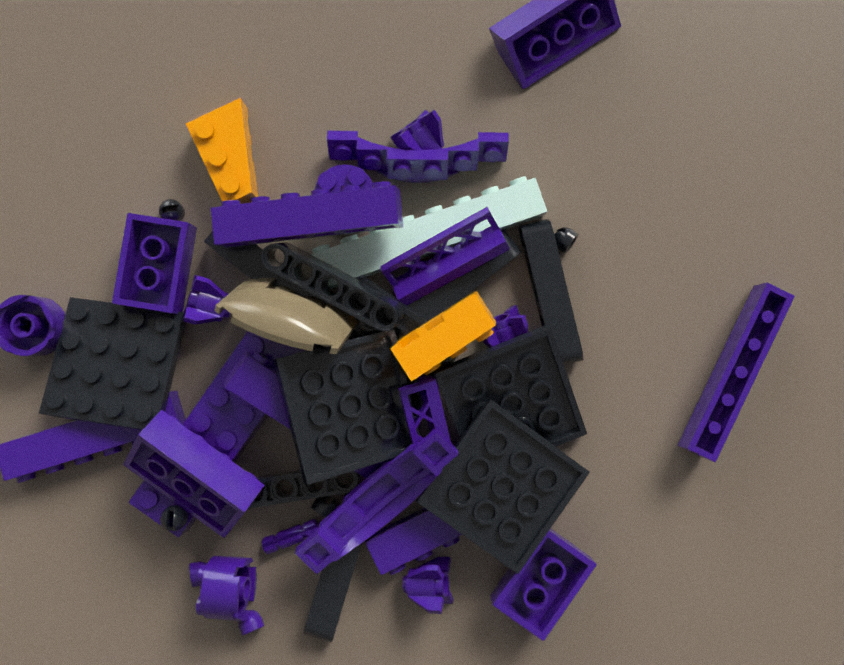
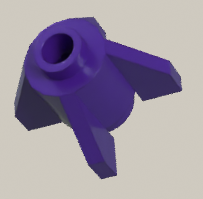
M427 110L423 111L415 120L390 137L400 149L434 150L441 149L445 145L442 122L435 110L429 113Z
M194 275L191 291L184 309L183 321L196 325L215 321L221 322L223 317L228 318L230 313L226 309L220 314L214 310L216 304L229 293L221 290L210 279Z
M517 305L511 306L504 314L494 317L496 320V326L492 328L494 333L484 339L483 342L490 348L527 333L528 323L525 315H520Z
M437 557L417 568H411L403 578L404 593H407L408 598L429 614H442L443 603L453 604L454 598L449 590V576L447 574L450 570L451 558Z

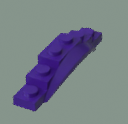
M327 131L329 160H357L358 167L361 169L374 170L388 179L411 183L447 180V178L461 171H477L478 162H506L509 145L508 133L478 132L477 139L464 144L434 150H407L369 142L359 138L358 131Z
M435 428L415 446L411 444L392 461L388 459L343 498V503L320 522L319 528L296 547L295 554L318 574L328 564L338 561L363 543L409 506L441 474L443 467L458 455V450Z

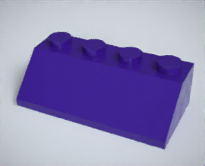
M532 0L491 26L489 31L499 55L520 87L525 89L620 28L621 23L614 0Z
M163 410L138 434L123 463L125 467L223 538L226 537L264 487V484L258 481L255 475L243 470L232 462L229 456L217 451L202 436L194 434L183 426L176 417L168 415Z

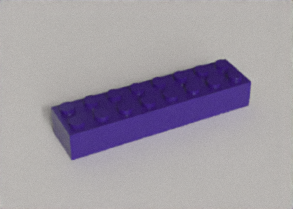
M247 331L187 417L183 426L194 434L202 436L209 445L220 453L226 454L231 458L232 462L236 463L268 415L225 388L224 380L245 351L252 355L256 351L261 353L271 361L269 366L275 369L273 359L307 350L280 344ZM146 481L142 482L128 502L160 525V517L164 509L171 505H177ZM170 511L169 524L173 526L174 511ZM188 512V520L185 526L177 531H170L178 538L186 533L197 519Z

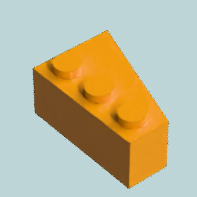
M241 98L185 124L221 200H239L240 204L251 203V198L258 197L251 149L252 141L248 124V108Z
M475 291L399 339L390 349L412 382L422 374L428 375L441 366L440 362L449 356L453 359L467 350L466 345L476 339L477 342H481L494 333L492 328L496 326V320L478 292Z

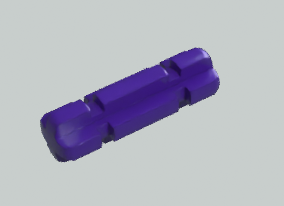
M315 519L304 522L303 526L299 524L278 532L276 536L272 534L264 537L261 541L263 550L266 554L278 551L279 547L284 549L300 543L319 528V525Z

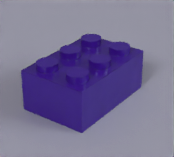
M127 213L112 303L174 314L183 312L197 227L188 222Z
M550 529L519 574L510 568L507 570L490 594L492 604L544 641L597 564L588 554Z

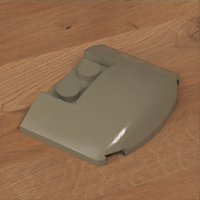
M275 278L246 280L215 306V312L220 314L226 309L232 314L231 323L253 334L280 344L308 351L313 350L314 344H320L324 347L331 346L329 354H337L358 322L354 316L330 303L328 305L322 303V300L317 297L296 294L291 288L286 286H274Z

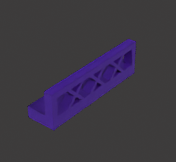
M485 207L384 263L380 268L393 286L397 300L405 305H409L510 250L490 210L488 207ZM486 219L491 225L481 232L473 231L475 225ZM453 237L462 238L460 243L454 247L446 246L448 240ZM435 252L432 259L428 261L419 260L424 253ZM401 266L409 267L405 274L397 278L392 273V271Z
M424 373L417 378V383L398 388L411 443L415 446L424 438L418 435L416 431L422 418L427 420L430 432L437 428L450 441L436 379L430 374L425 375ZM420 391L423 405L420 410H417L410 406L408 395ZM412 412L417 414L415 419H413Z

